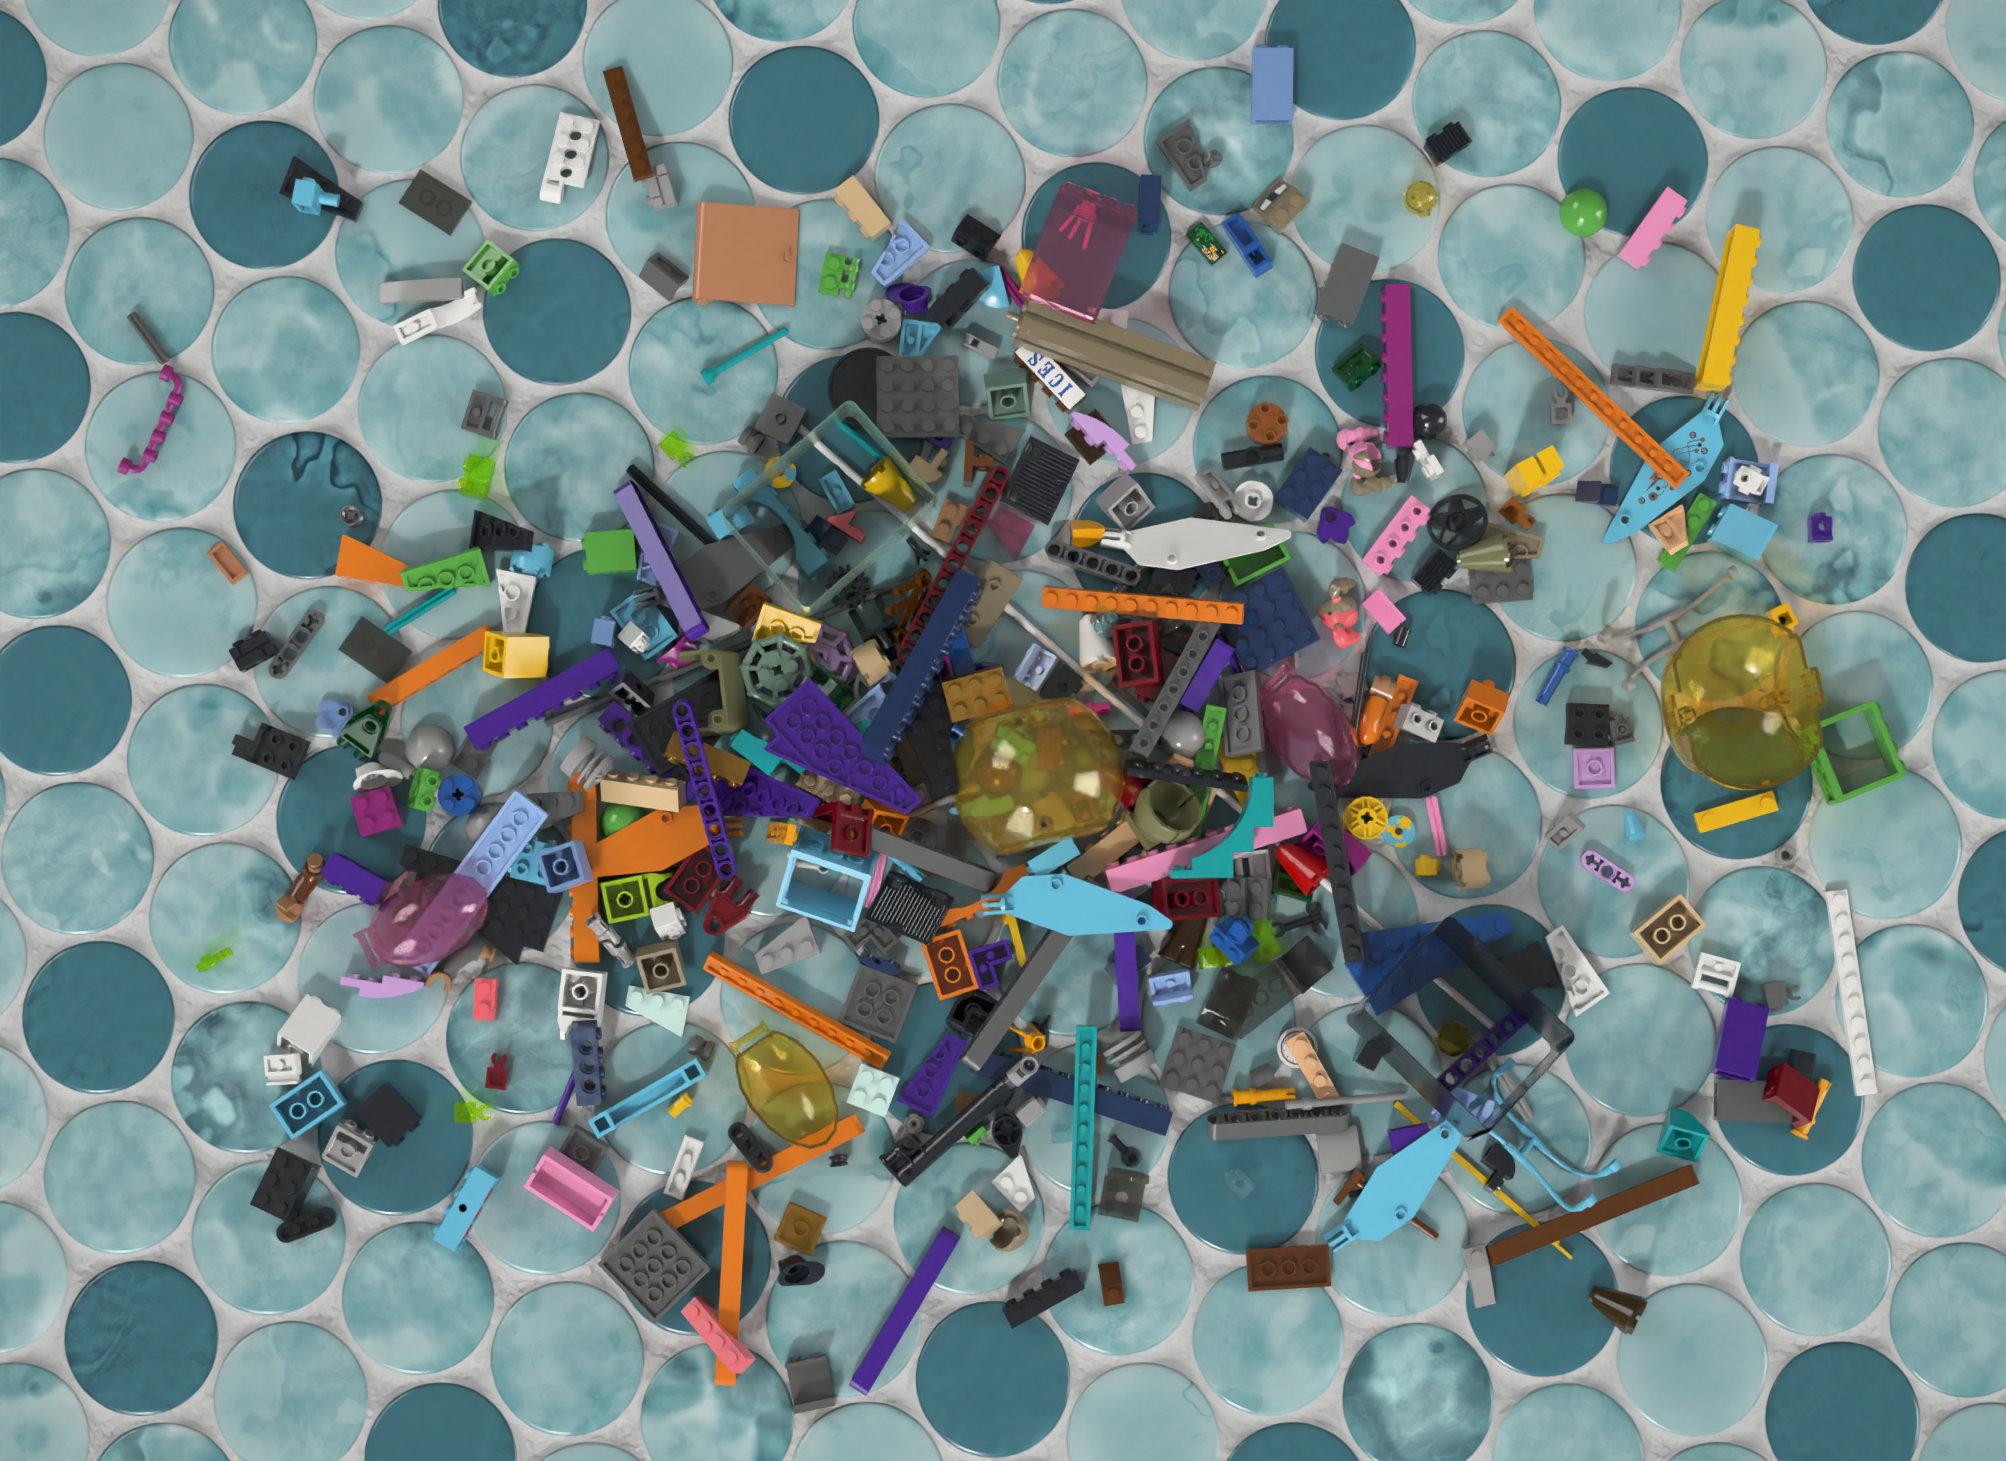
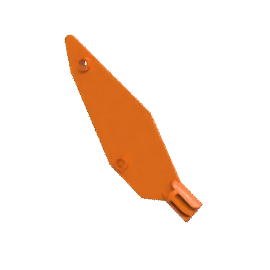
M694 805L684 806L679 812L657 809L585 849L591 865L593 877L663 871L708 846L709 842L699 806ZM743 816L724 818L725 823L743 821ZM713 824L711 825V830L714 833H720L721 827ZM726 824L728 831L744 829V824ZM744 832L728 833L730 838L744 837Z

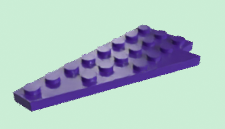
M810 678L764 719L768 726L777 734L763 748L765 751L905 814H908L922 801L888 762L884 766L862 755V739L864 736Z

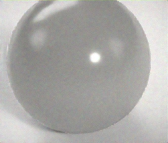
M1173 712L1163 730L1164 732H1162L1158 739V744L1166 742L1161 749L1169 757L1176 753L1190 759L1196 755L1205 743L1206 733L1204 735L1203 723L1191 712Z
M423 725L410 734L406 742L405 751L408 761L415 769L420 767L440 772L451 763L455 753V745L452 736L444 728L437 725Z
M495 804L482 805L469 815L466 822V835L472 846L475 845L501 810V806Z

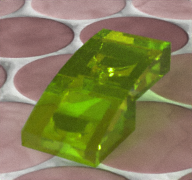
M1217 946L1197 949L1199 969L1235 965Z

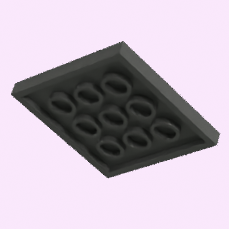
M958 355L876 356L877 428L887 439L959 438Z
M656 1208L647 1214L598 1263L602 1270L654 1323L712 1269L707 1260Z

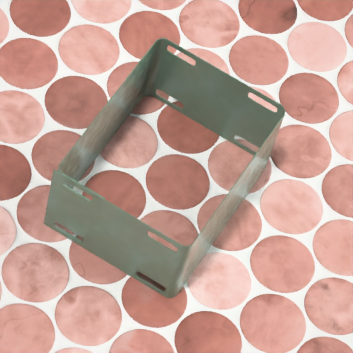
M846 401L723 507L722 515L729 531L805 616H812L932 512L933 507L936 510L938 496L853 401ZM852 416L903 472V475L924 497L928 504L813 604L804 606L728 519L842 420Z

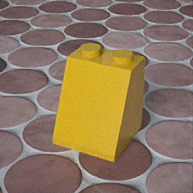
M485 631L482 671L502 678L546 677L548 650L550 648L549 637L537 633Z

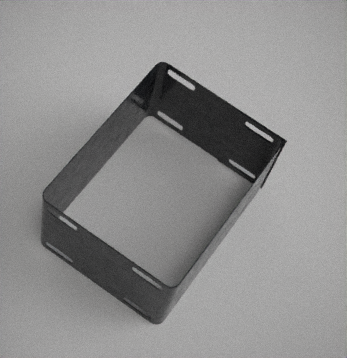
M1453 917L1445 918L1427 931L1350 1011L1346 1018L1348 1025L1459 1133L1469 1138L1468 1141L1489 1133L1573 1043L1575 1038L1573 1031ZM1432 933L1436 934L1550 1045V1052L1483 1123L1463 1106L1365 1009L1366 1002Z

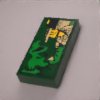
M1202 222L1186 234L1189 241L1211 266L1228 253Z

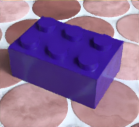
M336 852L331 853L320 873L325 876L324 881L332 885L343 886L342 891L352 896H361L360 901L370 906L382 904L394 884L345 855Z

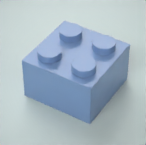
M573 840L536 853L548 893H559L594 880L583 841Z

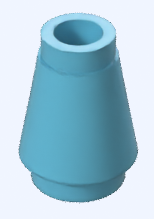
M1635 811L1624 813L1625 834L1629 842L1644 839L1646 831Z

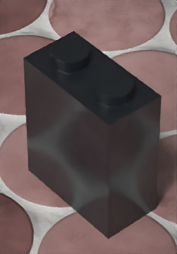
M389 1082L384 1083L355 1111L388 1148L393 1145L398 1147L405 1140L404 1135L408 1131L412 1133L420 1126L418 1121L422 1119L416 1110Z

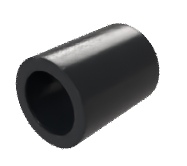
M1398 626L1392 644L1406 648L1412 630Z

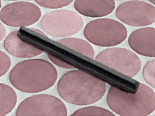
M634 464L627 468V474L704 545L717 542Z

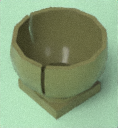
M1161 780L1151 781L1138 795L1135 811L1124 817L1146 852L1163 843H1176L1186 839L1200 824L1201 807L1196 796L1181 807L1195 794L1186 784Z

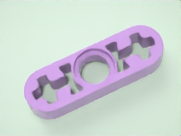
M1585 851L1581 854L1579 859L1581 866L1621 892H1627L1633 888L1634 879L1630 874L1595 851ZM1593 855V861L1599 863L1601 860L1602 863L1598 867L1592 863L1587 865L1585 856ZM1608 865L1612 868L1610 877L1602 875L1601 869L1603 866ZM1617 871L1620 873L1617 877L1620 879L1627 878L1628 887H1621V882L1617 879H1614V883L1611 881L1616 876Z

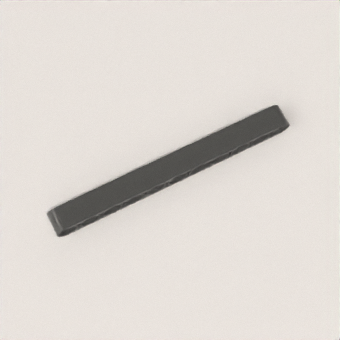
M1090 875L1083 879V881L1106 888ZM1051 929L1047 930L959 1058L960 1061L976 1072L981 1069L1073 936H1068Z

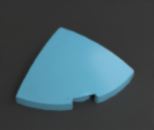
M999 265L978 271L992 285L981 296L979 301L991 308L1010 307Z

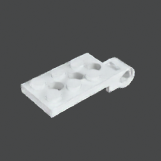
M560 112L540 190V200L561 204L565 190L564 184L580 188L585 187L600 127V120ZM574 132L581 134V138L578 140H572L570 136ZM568 151H575L577 153L573 159H568L565 155ZM568 169L572 171V174L565 178L561 176V172Z

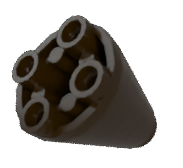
M1594 1285L1587 1298L1591 1305L1626 1335L1627 1333L1632 1335L1638 1323V1320L1635 1318L1637 1315L1642 1316L1648 1303L1641 1296L1603 1286L1597 1287L1596 1285Z

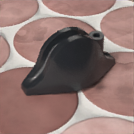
M1004 1105L997 1106L992 1124L993 1139L1011 1159L1016 1158L1019 1154L1023 1135L1022 1126L1018 1119Z

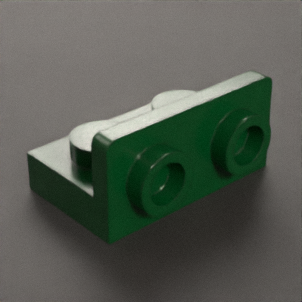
M1361 343L1331 369L1346 384L1347 389L1352 392L1361 387L1363 382L1370 376L1375 375L1381 368L1378 357Z

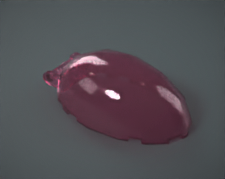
M1284 662L1281 665L1282 668L1263 686H1260V696L1263 698L1261 700L1263 728L1271 739V745L1277 755L1300 777L1312 782L1309 762L1331 759L1336 789L1349 784L1354 778L1361 760L1356 729L1341 703L1324 686L1309 678L1298 675L1289 663ZM1287 674V678L1275 690L1269 693V691Z
M458 873L432 875L405 885L381 904L372 916L368 927L353 934L354 938L358 939L371 966L369 968L370 971H375L386 964L399 968L422 967L446 958L465 945L476 930L482 926L489 909L486 896L488 894L487 889L482 887L473 877ZM366 933L368 934V937H369V940H370V943H371V946H372L373 950L375 951V953L377 954V956H378L379 959L381 960V962H379V963H378V961H377V959H376V957H375V955H374V953H373V951H372V949H371V947H370V945H369V943H368V940H367V938H366V936H365Z

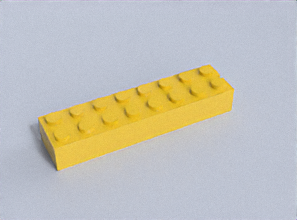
M1736 224L1727 232L1694 389L1706 392L1714 391L1718 394L1726 386L1730 385L1732 374L1729 372L1736 360L1734 349L1735 346H1738L1741 336L1738 334L1739 326L1742 327L1745 315L1742 314L1743 307L1747 306L1749 295H1746L1753 281L1751 270L1756 265L1757 256L1755 252L1756 248H1759L1762 236H1759L1760 229Z

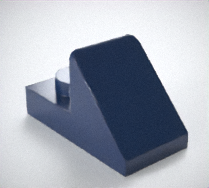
M1577 481L1575 502L1616 507L1619 486L1602 484V481Z
M818 515L815 516L804 530L806 533L810 532L816 541L835 556L849 541L832 524Z

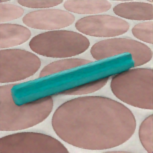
M455 588L439 590L383 626L385 632L388 635H392L457 593Z

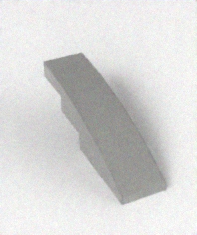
M463 278L419 279L380 283V303L384 305L417 302L432 303L464 299Z

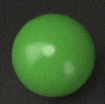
M1581 188L1565 196L1559 208V217L1562 225L1568 232L1576 236L1587 237L1596 234L1603 228L1608 217V208L1604 198L1598 192L1592 189Z
M611 803L604 809L600 817L601 833L604 838H607L643 818L647 813L643 807Z

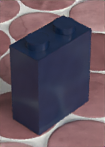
M1141 174L1137 232H1141L1142 235L1157 233L1162 175Z

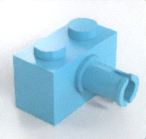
M303 177L302 180L296 179L291 203L299 212L320 216L322 204L339 206L340 195L324 192L314 179Z

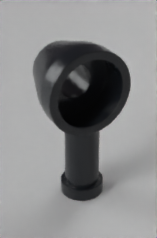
M1115 1133L1108 1139V1142H1111L1121 1152V1161L1125 1166L1136 1167L1140 1163L1141 1153L1137 1148L1126 1147ZM1130 1154L1135 1155V1160L1132 1162L1128 1160Z

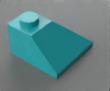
M1670 1107L1662 1125L1656 1152L1697 1162L1710 1137V1132L1691 1112Z

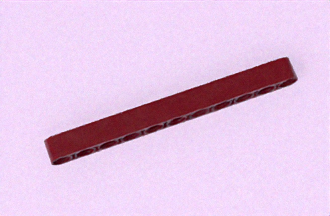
M994 467L898 648L897 660L901 665L904 666L906 662L901 657V653L903 651L911 653L917 643L911 640L910 635L913 633L921 635L927 623H922L919 618L922 615H928L931 618L937 605H931L929 599L936 597L941 600L947 587H940L938 582L945 579L950 584L958 568L962 570L1008 483L1009 472L1005 467ZM997 473H1001L1004 475L1005 479L1002 481H997L994 478V475ZM993 491L996 496L993 499H989L985 496V493ZM982 508L987 514L985 516H978L975 511ZM969 526H974L977 532L969 534L966 529ZM959 544H965L968 547V550L965 552H960L957 549V546ZM954 561L959 567L956 570H951L947 566L948 563Z

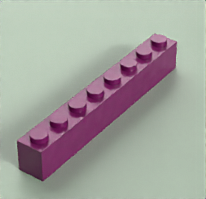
M1385 284L1383 290H1380V303H1383V310L1380 311V322L1384 323V331H1381V343H1384V351H1381V363H1385V371H1382L1381 375L1382 383H1385V391H1382V403H1386V411L1382 413V421L1386 423V431H1383V444H1386L1387 449H1411L1414 446L1410 284Z

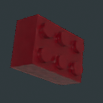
M1148 620L1112 626L1119 687L1130 689L1164 684L1158 623Z
M706 846L686 857L663 890L696 915L700 914L724 880L717 874L710 847ZM729 864L722 865V870L727 873L732 868Z

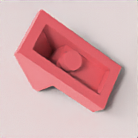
M857 511L828 517L827 522L858 543L863 544L866 539L862 528L855 524L853 527L850 526L857 515Z

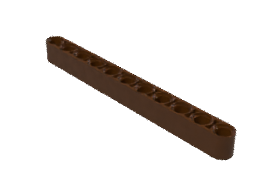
M1692 1164L1597 1201L1590 1208L1587 1207L1582 1211L1570 1212L1490 1244L1485 1249L1492 1266H1496L1698 1185L1700 1182Z

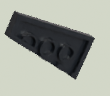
M293 156L279 191L280 195L292 199L296 179L302 180L303 177L314 179L324 192L340 195L338 207L322 204L321 210L357 222L363 202Z
M474 510L469 549L479 547L481 551L532 552L534 531L482 511Z

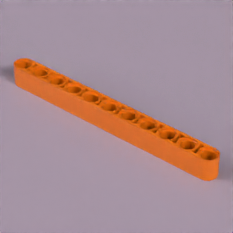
M857 1113L772 1155L774 1164L770 1171L759 1173L753 1166L749 1167L747 1192L864 1133L865 1129ZM763 1161L761 1166H764L767 1161ZM726 1179L664 1210L661 1214L675 1228H678L725 1204Z
M727 1160L718 1320L723 1328L738 1340L748 1161ZM716 1355L715 1385L735 1386L736 1373H731Z

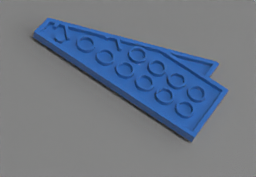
M1504 912L1456 919L1485 948L1514 930ZM1441 921L1362 933L1366 961L1343 964L1363 996L1365 997L1427 931ZM1432 933L1367 1002L1375 1015L1378 1016L1464 961L1436 934Z

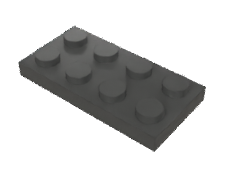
M1251 670L1220 677L1221 707L1227 708L1223 725L1225 757L1234 758L1265 751L1258 671Z

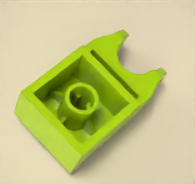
M648 872L601 882L608 923L651 915L650 909L671 902L675 906L678 905L676 900L660 899L655 892L657 885L665 879L671 878L672 873ZM624 893L631 897L628 900V904H623V901H619V898Z

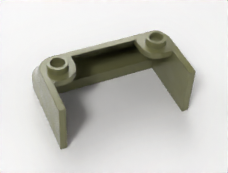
M716 649L679 652V662L701 660L704 668L708 670L719 669L723 709L714 710L708 715V727L699 728L701 736L730 735L736 731L740 732L742 729L746 730L748 727L744 680L739 669V665L742 664L740 656L735 652ZM687 729V734L694 732V729Z

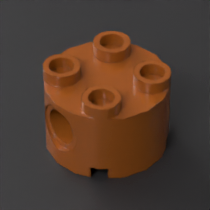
M1263 402L1250 411L1245 422L1248 438L1259 446L1277 444L1287 429L1288 418L1285 412L1273 403Z

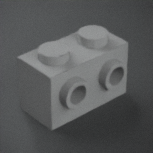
M1410 702L1409 705L1401 703L1393 727L1426 742L1436 743L1444 720L1437 717L1438 713L1431 710H1426L1425 712L1421 710V705Z

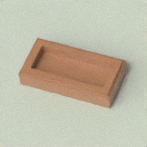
M221 541L206 553L232 585H235L250 573L224 541Z

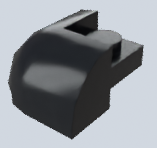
M977 991L959 995L950 1010L946 1024L959 1035L963 1033L973 1038L998 1001Z

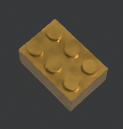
M1001 664L941 680L952 723L1012 707Z

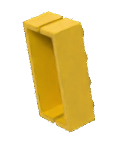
M1553 445L1537 453L1536 459L1534 456H1531L1516 464L1503 476L1514 497L1521 495L1523 498L1531 494L1536 488H1542L1551 483V481L1562 474L1560 470L1565 466Z

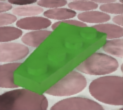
M479 547L400 570L406 592L433 590L435 588L453 589V587L491 586Z

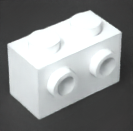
M673 902L649 910L654 928L662 941L667 939L674 940L686 933L684 926H687L685 916L682 914L680 907L676 908Z

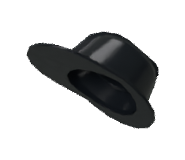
M791 1255L778 1261L780 1271L778 1282L782 1286L810 1285L819 1281L825 1274L823 1264L815 1261H806L799 1255Z

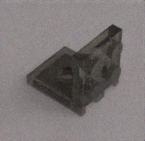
M1106 1165L1097 1214L1138 1222L1145 1184L1149 1183V1174ZM1125 1192L1128 1196L1125 1203H1118L1116 1201L1117 1193Z

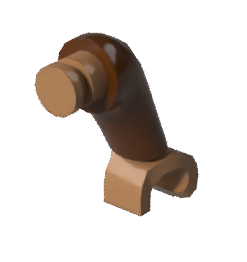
M313 853L308 856L305 866L288 891L291 896L286 894L276 901L277 908L275 910L280 920L288 923L295 922L303 911V907L298 902L303 904L325 877L320 873L326 861L322 859L320 854Z

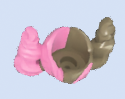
M1356 427L1355 430L1344 428L1337 434L1336 442L1338 447L1345 451L1352 461L1354 473L1350 481V488L1359 496L1369 494L1370 492H1381L1383 488H1391L1392 484L1397 482L1394 476L1384 475L1376 477L1382 468L1381 454L1372 442H1365V440L1376 437L1379 432L1378 428ZM1360 478H1366L1364 482L1359 481Z

